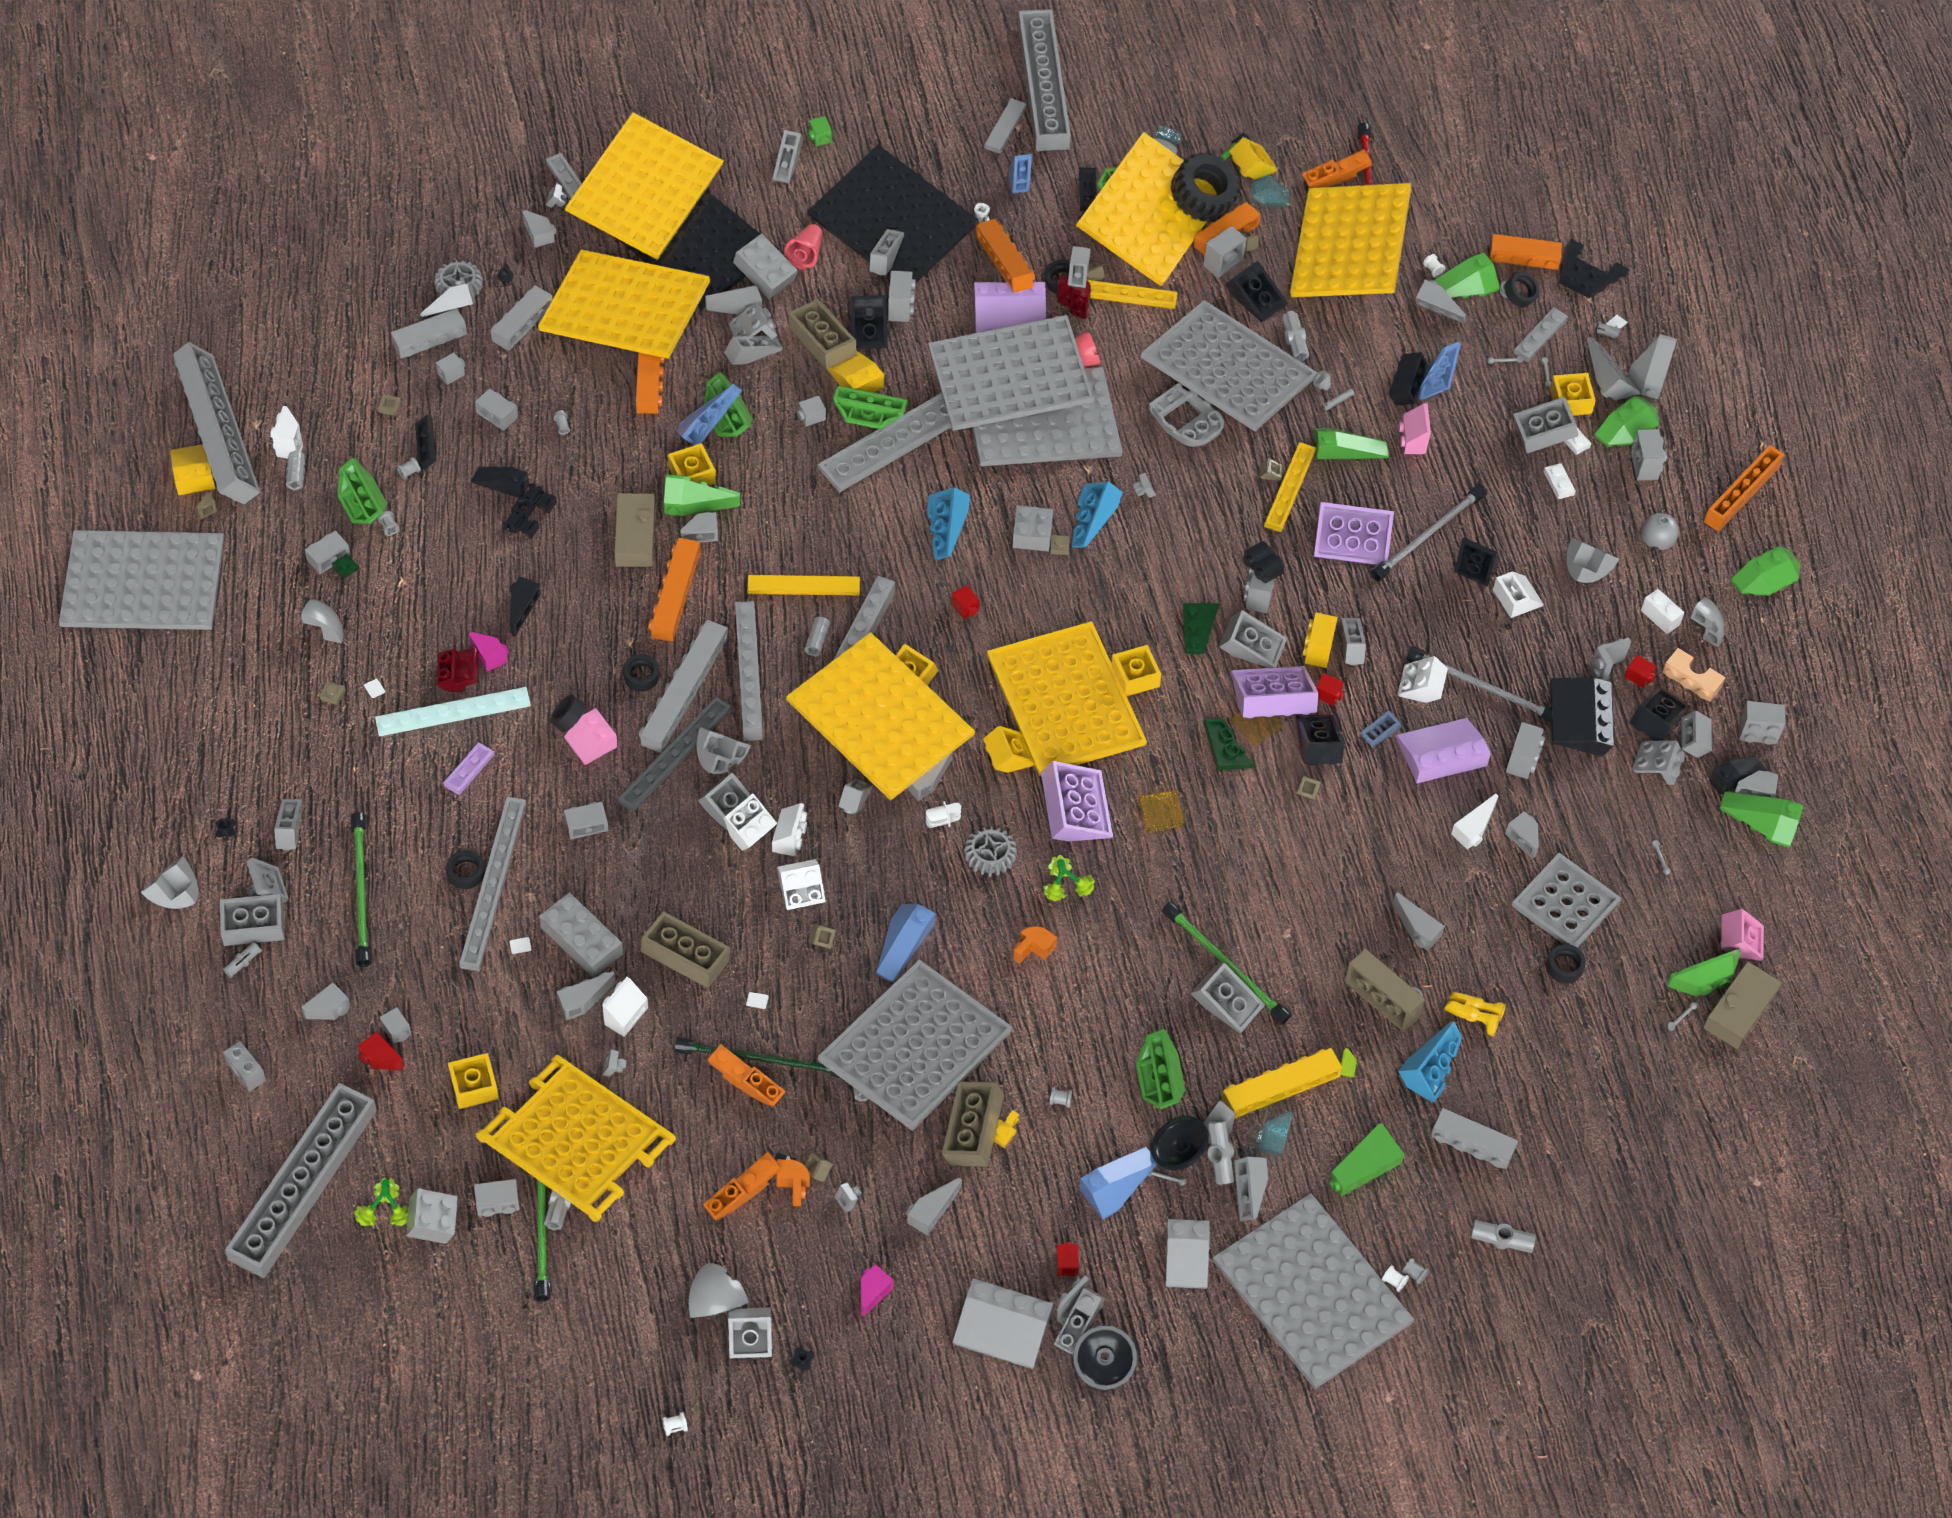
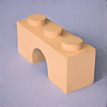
M1677 648L1667 660L1662 673L1680 683L1684 688L1696 693L1700 698L1711 702L1722 688L1726 677L1711 668L1703 674L1694 673L1690 669L1694 657Z

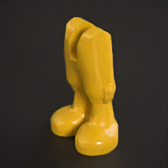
M1451 992L1449 1001L1444 1009L1467 1021L1474 1022L1478 1020L1484 1023L1487 1034L1494 1037L1499 1021L1503 1017L1506 1004L1501 1002L1495 1004L1486 1003L1480 997Z

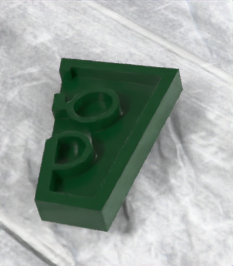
M1183 603L1185 654H1204L1220 603Z
M1224 718L1205 719L1203 724L1216 770L1253 768L1254 762L1247 757L1243 746L1238 744L1234 738L1235 734Z

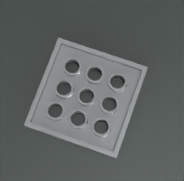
M1558 853L1512 902L1511 906L1562 944H1569L1578 948L1620 903L1622 898L1561 853ZM1564 875L1567 881H1561L1557 876ZM1578 886L1582 888L1583 892L1578 893L1574 891L1573 887ZM1551 887L1555 889L1556 893H1548L1546 888ZM1595 898L1599 903L1592 904L1589 899ZM1568 899L1572 904L1565 905L1561 900ZM1541 900L1544 905L1538 906L1534 901ZM1577 911H1585L1587 913V916L1582 917L1577 913ZM1550 912H1558L1560 917H1552ZM1566 923H1572L1576 928L1569 929L1566 927Z

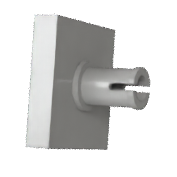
M255 858L247 861L254 883L246 888L249 897L280 894L282 903L289 900L278 867Z

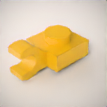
M1014 1110L1010 1112L1005 1122L999 1119L994 1142L1004 1149L1016 1134V1129L1013 1127L1019 1121L1018 1117L1020 1114Z

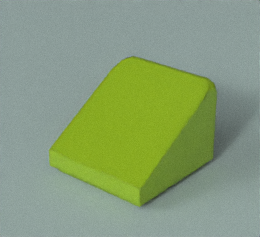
M1345 1048L1341 1059V1075L1354 1077L1357 1060L1350 1050Z

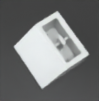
M283 406L281 413L277 414L276 425L272 427L270 436L273 438V449H275L276 456L288 459L290 452L302 451L303 443L298 422L289 409Z
M1512 571L1496 577L1493 591L1510 618L1543 606V602L1526 576Z
M1435 656L1405 664L1397 695L1424 703L1441 699L1448 668Z
M753 793L724 817L730 837L742 851L751 847L777 824Z
M799 803L781 809L772 840V852L795 856L796 851L801 849L802 833L805 834L807 828V812H804V804Z
M816 859L777 867L787 910L825 902L820 867Z
M628 977L623 982L617 984L615 992L608 996L602 1004L605 1025L623 1037L626 1036L648 1009L647 997Z

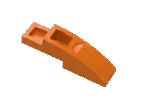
M1363 149L1337 162H1334L1332 159L1302 173V176L1309 188L1331 186L1357 177V172L1372 166V161Z
M721 1044L707 1060L723 1073V1078L766 1105L774 1107L786 1092L756 1067L751 1068Z
M767 1152L740 1177L730 1180L703 1206L713 1219L717 1221L769 1185L768 1181L782 1167L771 1153Z

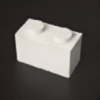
M1659 589L1644 599L1641 611L1666 634H1669L1681 624L1685 613Z

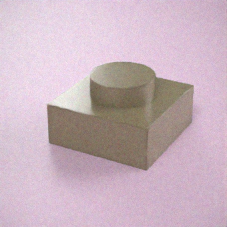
M383 394L378 406V412L396 416L401 405V398Z
M1051 535L1050 554L1069 555V536Z
M327 681L319 695L320 700L338 706L346 692L345 686Z

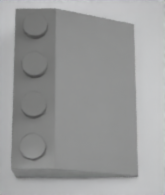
M973 1278L953 1344L1033 1369L1052 1314L1053 1303Z

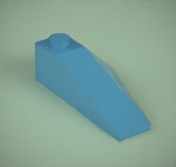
M1108 481L1084 484L1077 505L1080 509L1075 518L1078 520V523L1074 528L1071 547H1087L1117 509L1123 494L1121 490Z
M955 487L931 494L928 497L927 515L931 519L929 528L933 532L932 546L936 560L951 556L968 514L970 495Z
M1454 1021L1448 1023L1410 1056L1398 1071L1407 1088L1430 1102H1435L1446 1085L1444 1083L1445 1076L1451 1071L1449 1066L1451 1059L1456 1057L1462 1040V1035Z

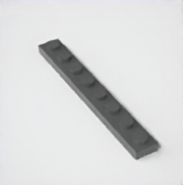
M715 697L618 798V803L634 813L697 747V736L700 727L712 731L731 711V706Z

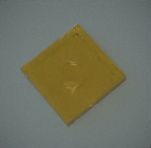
M1239 712L1230 718V722L1254 746L1284 726L1275 715L1272 717L1256 716L1254 718H1246Z
M1176 790L1139 796L1138 800L1147 832L1185 826V819Z

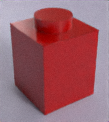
M966 585L952 593L951 604L962 618L965 619L977 614L980 600L969 586Z
M1636 655L1628 666L1624 677L1644 689L1647 683L1651 684L1655 679L1656 665Z
M1324 673L1316 685L1318 699L1334 706L1337 700L1341 701L1344 696V682Z
M1070 1242L1057 1244V1276H1078V1244Z

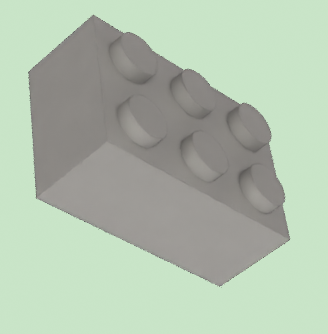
M760 234L737 251L733 261L768 299L792 283L798 271L763 234Z
M1565 397L1513 414L1515 427L1526 454L1578 437L1577 424Z
M273 894L220 900L221 937L224 946L285 940L284 911L281 895Z

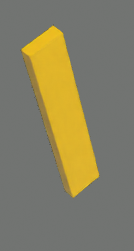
M1087 280L1091 285L1090 298L1175 309L1178 292Z
M1299 442L1264 527L1282 532L1316 452V447Z
M748 575V594L860 596V577Z

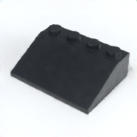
M1551 678L1552 744L1603 757L1614 746L1611 682L1597 678Z

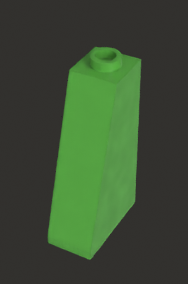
M1382 1123L1378 1124L1332 1171L1330 1186L1340 1196L1402 1164L1404 1153Z

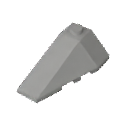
M1659 334L1649 345L1648 349L1642 352L1637 360L1632 362L1628 377L1636 385L1641 395L1659 399L1676 345V338Z
M1589 336L1587 338L1596 381L1601 388V394L1613 400L1638 395L1640 391L1633 381L1622 373L1621 367L1612 361V357L1602 345Z

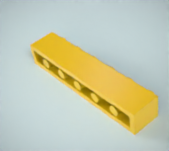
M1332 1048L1327 1050L1321 1049L1312 1056H1303L1291 1064L1285 1063L1274 1071L1268 1070L1256 1078H1247L1238 1085H1229L1223 1090L1221 1100L1235 1113V1118L1336 1079L1341 1075L1342 1066Z

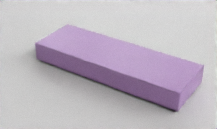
M478 742L443 782L444 787L460 795L495 755L494 751Z

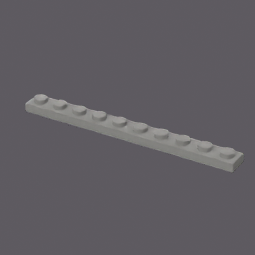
M506 798L459 963L462 969L480 971L525 811L526 800Z

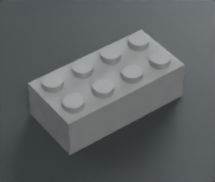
M570 892L539 916L541 928L592 978L596 977L623 955L622 942Z

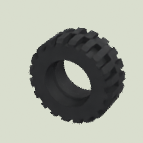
M1195 153L1183 161L1171 181V192L1174 193L1172 197L1174 201H1177L1176 205L1179 209L1182 208L1184 210L1183 213L1191 215V218L1195 220L1198 218L1200 221L1205 222L1207 220L1215 221L1216 219H1221L1228 213L1240 193L1239 178L1236 177L1237 173L1235 169L1232 170L1229 162L1226 163L1223 161L1224 158L1216 157L1212 153H1209V155L1207 153H1199V155ZM1194 179L1207 181L1213 186L1217 195H1208L1201 191Z

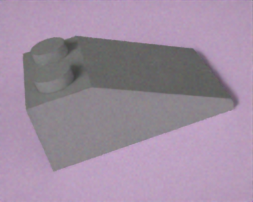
M1241 610L1230 618L1219 647L1234 657L1267 668H1276L1287 638Z
M731 773L719 781L698 801L708 814L728 831L724 817L751 794L737 777Z
M1225 963L1214 966L1190 993L1205 1009L1238 1033H1241L1265 1006Z
M1168 1219L1166 1226L1165 1287L1207 1289L1209 1221Z

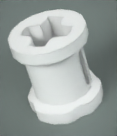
M979 203L974 208L975 217L979 219V223L989 221L988 213L990 208L987 204Z
M1435 254L1428 256L1424 260L1423 265L1429 268L1433 277H1439L1444 273L1446 267L1440 264Z
M1391 1265L1384 1274L1382 1281H1387L1396 1288V1291L1400 1292L1407 1283L1409 1276L1402 1275Z
M683 1412L678 1416L662 1418L666 1436L684 1430V1432L688 1431Z

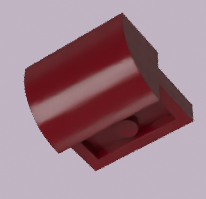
M1061 275L1058 284L1057 303L1070 307V314L1086 320L1090 307V283L1087 281L1086 288L1068 286L1069 277Z
M454 648L438 653L436 685L448 692H464L465 686L476 684L478 681L479 651L476 648H471L458 652Z

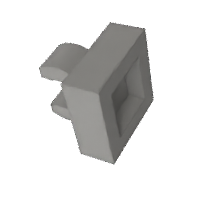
M556 183L549 191L546 201L547 206L552 208L557 204L562 207L566 203L564 199L567 197V194L561 192L562 185Z
M1146 473L1140 474L1141 482L1133 484L1137 495L1141 496L1146 492L1149 498L1155 496Z
M611 1049L607 1054L602 1076L611 1077L614 1072L622 1073L623 1069L626 1068V1060L618 1059L619 1051Z
M848 1183L840 1185L835 1198L846 1213L853 1209L858 1200L857 1196L862 1194L858 1186L851 1188Z

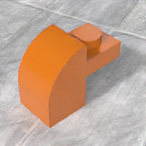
M1034 926L1024 929L1020 932V941L1013 949V960L1020 964L1031 951L1045 960L1057 947L1058 937L1042 927Z
M777 1160L782 1167L777 1173V1187H793V1206H801V1199H805L806 1187H810V1175L807 1168L795 1160Z

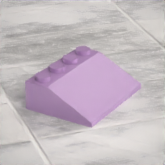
M974 282L975 332L980 333L1046 319L1045 282H1033V288L1013 293L1007 282Z
M1321 502L1314 557L1378 565L1382 561H1388L1394 511Z
M1305 666L1231 670L1238 708L1243 717L1254 718L1256 716L1272 717L1274 715L1290 716L1292 714L1308 715L1310 713H1317L1318 691Z
M1468 718L1396 735L1416 784L1485 767L1488 765L1491 755L1484 738Z
M1052 761L1041 772L1052 839L1069 842L1112 838L1113 833L1101 770Z

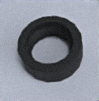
M1056 260L1045 268L1043 275L1047 288L1050 291L1058 293L1059 281L1051 279L1057 273L1069 272L1070 261Z
M1527 272L1514 274L1505 284L1507 298L1518 307L1529 306L1538 298L1540 293L1537 280ZM1516 281L1523 283L1527 287L1529 298L1522 296L1517 291Z
M637 654L627 659L623 665V678L626 685L635 691H647L656 686L659 681L657 661L646 654ZM638 666H646L652 670V675L643 680L635 679L630 675V671Z
M575 695L565 697L554 709L550 718L551 724L561 732L570 730L582 717L585 703Z
M458 851L448 859L446 864L449 881L460 889H471L477 886L485 875L483 860L474 851ZM462 862H471L477 866V871L472 876L459 877L455 875L454 868Z
M1562 944L1552 949L1547 959L1546 968L1548 974L1554 980L1565 984L1573 983L1583 974L1586 959L1577 947ZM1569 956L1577 963V969L1573 972L1560 970L1555 965L1556 957Z

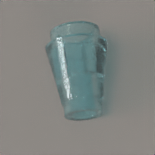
M1160 125L1155 138L1179 144L1182 135L1166 125Z

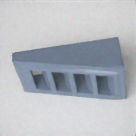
M1388 710L1361 731L1360 735L1371 747H1374L1401 729V723ZM1388 721L1392 726L1389 727L1385 722ZM1380 725H1383L1386 731H1383ZM1374 729H1377L1381 735L1378 736ZM1371 733L1375 739L1372 740L1367 734Z

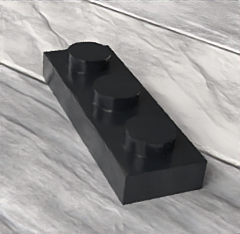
M1079 167L1080 211L1086 212L1097 197L1096 168Z
M429 415L415 423L418 464L423 470L436 461L433 417Z

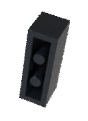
M1422 352L1402 354L1392 386L1389 389V396L1396 406L1415 404L1428 366Z

